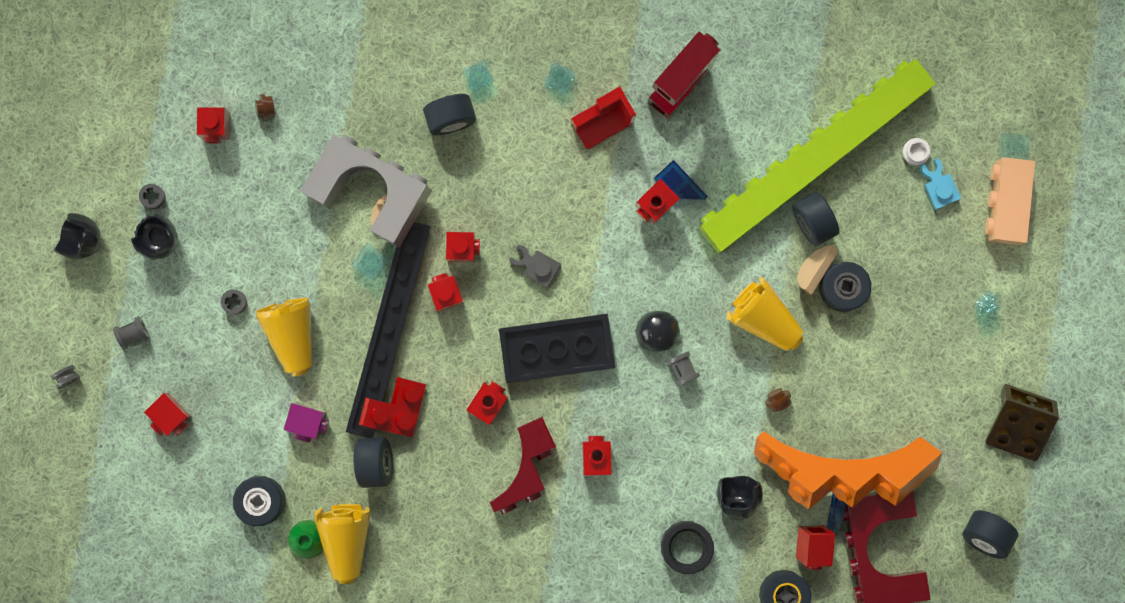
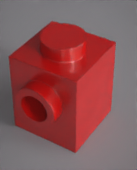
M197 107V136L204 140L205 143L210 144L221 143V140H230V112L225 107Z
M659 179L636 202L635 206L638 208L636 213L646 223L651 221L655 224L680 198Z
M446 232V261L475 263V256H480V239H475V233Z
M447 273L440 274L431 278L433 283L427 284L437 312L464 304L454 275L448 277Z
M493 381L490 385L484 382L466 411L491 425L508 398L503 395L506 389Z
M163 393L144 411L152 421L150 426L160 436L163 434L166 436H173L174 434L179 436L189 427L190 424L187 421L192 417L169 393Z
M588 436V441L582 442L583 475H612L611 441H605V436Z
M825 525L799 526L796 558L806 568L811 570H820L822 566H832L835 533Z

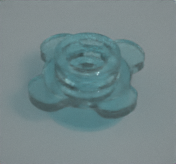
M479 60L476 65L472 67L466 66L463 69V76L467 77L469 89L473 92L486 85L490 86L494 82L493 75H490L487 69L488 63L484 60ZM476 74H481V77L476 78Z
M553 63L550 66L551 71L548 77L544 78V86L546 88L552 87L559 94L564 95L569 90L568 85L570 81L575 79V73L571 69L567 70L565 67H562L559 63ZM558 76L562 77L561 81H557Z
M990 291L982 295L974 304V307L979 312L977 316L980 318L984 314L989 316L995 312L1000 306L998 304L1000 295L998 293L993 295Z

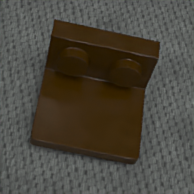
M1004 384L1001 390L1002 407L985 442L989 446L1037 461L1059 419L1057 401Z

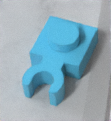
M938 158L933 160L935 165L934 172H930L925 164L920 166L922 175L930 180L929 183L923 186L934 210L961 199L951 174L942 176L943 166Z

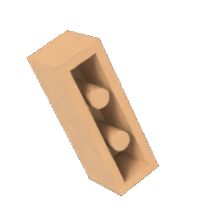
M1002 157L996 161V164L992 165L990 179L994 180L993 191L989 192L987 201L988 207H991V215L985 223V234H988V242L1014 245L1027 243L1035 161Z

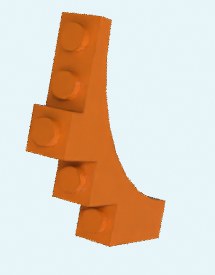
M762 432L757 436L754 455L760 462L767 464L783 480H787L790 483L788 494L791 495L793 500L801 503L808 510L830 491L840 501H844L852 508L873 490L878 492L883 499L896 506L938 469L942 456L941 451L921 436L904 448L868 459L843 460L812 455L783 444L766 432Z

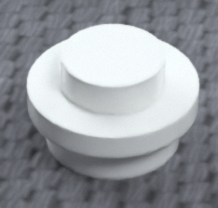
M913 138L904 145L903 157L911 165H922L930 157V147L925 140Z

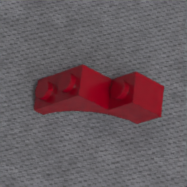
M543 417L517 428L522 445L520 468L508 489L489 502L494 512L500 510L501 514H505L517 508L515 503L524 498L528 503L542 496L540 491L544 490L545 487L531 458L536 456L538 461L552 455L551 449L556 447Z

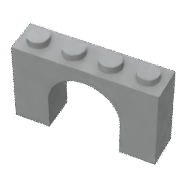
M333 134L300 192L326 208L331 209L342 188L351 177L362 172L380 174L387 185V199L370 231L400 248L432 192L426 185L428 180L416 173H413L412 176L402 172L404 167L392 160L388 164L379 159L381 157L379 153L368 147L363 151L356 147L358 142L346 135L340 138Z

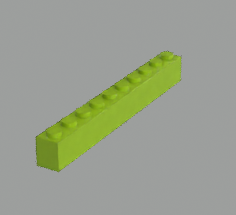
M916 58L910 63L904 60L893 69L895 75L887 80L884 76L871 87L874 91L867 97L864 93L860 94L850 103L853 107L849 111L844 113L841 109L829 119L832 123L824 130L819 126L808 135L810 141L804 146H801L800 143L796 144L786 152L789 156L786 160L780 163L777 159L765 169L768 174L759 180L755 176L744 185L745 192L739 196L733 193L722 202L725 207L718 213L712 210L700 220L703 224L698 229L719 254L936 85Z

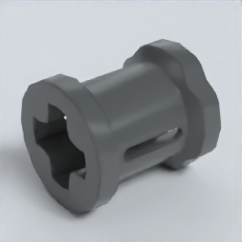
M139 316L135 317L134 321L127 325L113 328L116 340L123 350L128 349V345L142 338L145 340L150 338L148 330Z
M689 351L667 361L668 365H672L678 378L676 382L678 386L700 377L699 372H695L689 359Z

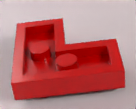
M397 377L391 404L365 398L359 425L413 438L426 384Z

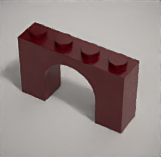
M698 31L655 80L652 86L655 91L649 96L647 102L668 120L711 71L721 50L717 47L719 43L708 33L703 35Z
M912 491L896 506L883 499L878 493L868 494L853 508L843 501L844 504L840 505V515L842 521L847 522L848 532H844L846 548H851L852 559L848 561L851 576L856 578L857 587H853L855 603H914L931 600L927 572L917 570L898 574H883L872 566L867 555L868 538L878 525L887 521L917 517L914 492Z

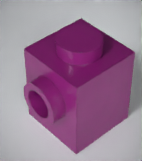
M291 403L283 430L295 433L294 439L310 443L311 438L319 439L320 434L325 435L329 419L325 418L326 412Z

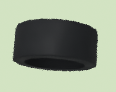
M680 521L671 525L665 531L661 540V554L664 561L674 571L681 574H695L702 571L711 562L714 554V542L710 533L702 525L693 521ZM683 531L696 533L703 542L701 557L691 564H683L677 561L671 552L673 538Z

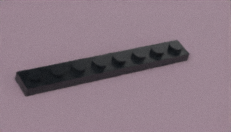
M414 222L400 248L396 246L346 433L365 438H374L376 429L359 425L365 398L384 401L431 226Z

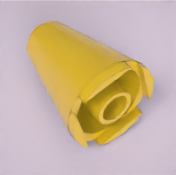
M762 277L758 278L759 284L750 283L735 299L733 305L736 308L733 314L728 310L726 319L784 351L796 349L803 341V329L768 281Z
M304 297L286 300L283 304L276 305L275 303L256 310V318L285 373H291L293 377L308 373L307 368L312 366L311 304L309 299Z
M359 504L332 505L331 511L324 512L323 508H320L314 512V520L333 579L338 580L340 584L353 583L355 578L360 576L370 520V508L367 507L363 511L362 505Z

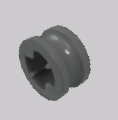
M147 184L141 188L139 200L143 206L155 210L163 206L166 195L164 190L156 184ZM152 189L156 194H159V199H155L156 203L153 204L145 198L146 194H150L148 191Z
M231 289L222 295L221 306L225 312L237 315L242 313L247 307V299L242 292ZM236 294L239 296L237 300H241V305L235 306L231 310L229 309L231 305L227 304V299L233 298Z
M74 365L65 367L51 376L52 380L57 381V389L66 387L80 378L79 374L74 373Z

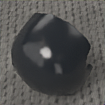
M651 311L644 314L637 321L635 334L638 343L645 350L662 352L669 350L678 342L680 327L678 320L671 313Z

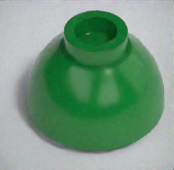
M300 521L289 532V548L293 554L300 558L311 559L323 551L315 521Z

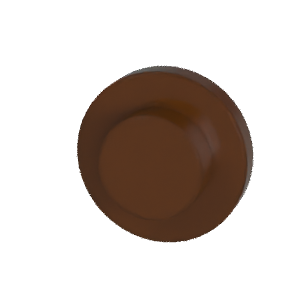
M260 94L259 100H255V110L257 117L262 116L263 122L268 121V118H274L275 111L272 96Z
M782 388L775 389L767 395L768 399L765 401L766 407L770 408L772 412H779L791 405V393L789 390L783 391Z

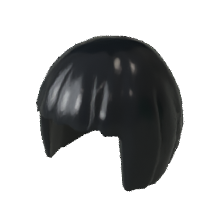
M69 213L61 228L60 240L54 248V252L72 259L87 258L93 255L100 246L101 233L99 227L92 219L85 215Z
M155 214L154 216H147L145 219H142L134 231L135 237L131 238L133 247L138 254L151 260L164 259L174 252L178 241V234L170 219Z
M748 476L721 478L717 486L718 504L728 517L734 520L747 519L758 510L762 503L763 490L761 483Z

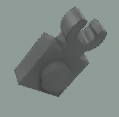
M518 245L516 249L523 252V259L517 261L511 257L509 261L514 266L524 265L527 267L524 275L548 288L561 263L538 250L532 257L529 255L526 247Z

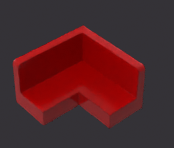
M619 86L596 99L595 105L572 117L571 124L584 147L590 149L634 124L636 113Z

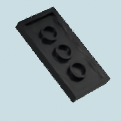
M608 313L499 328L506 383L615 368Z

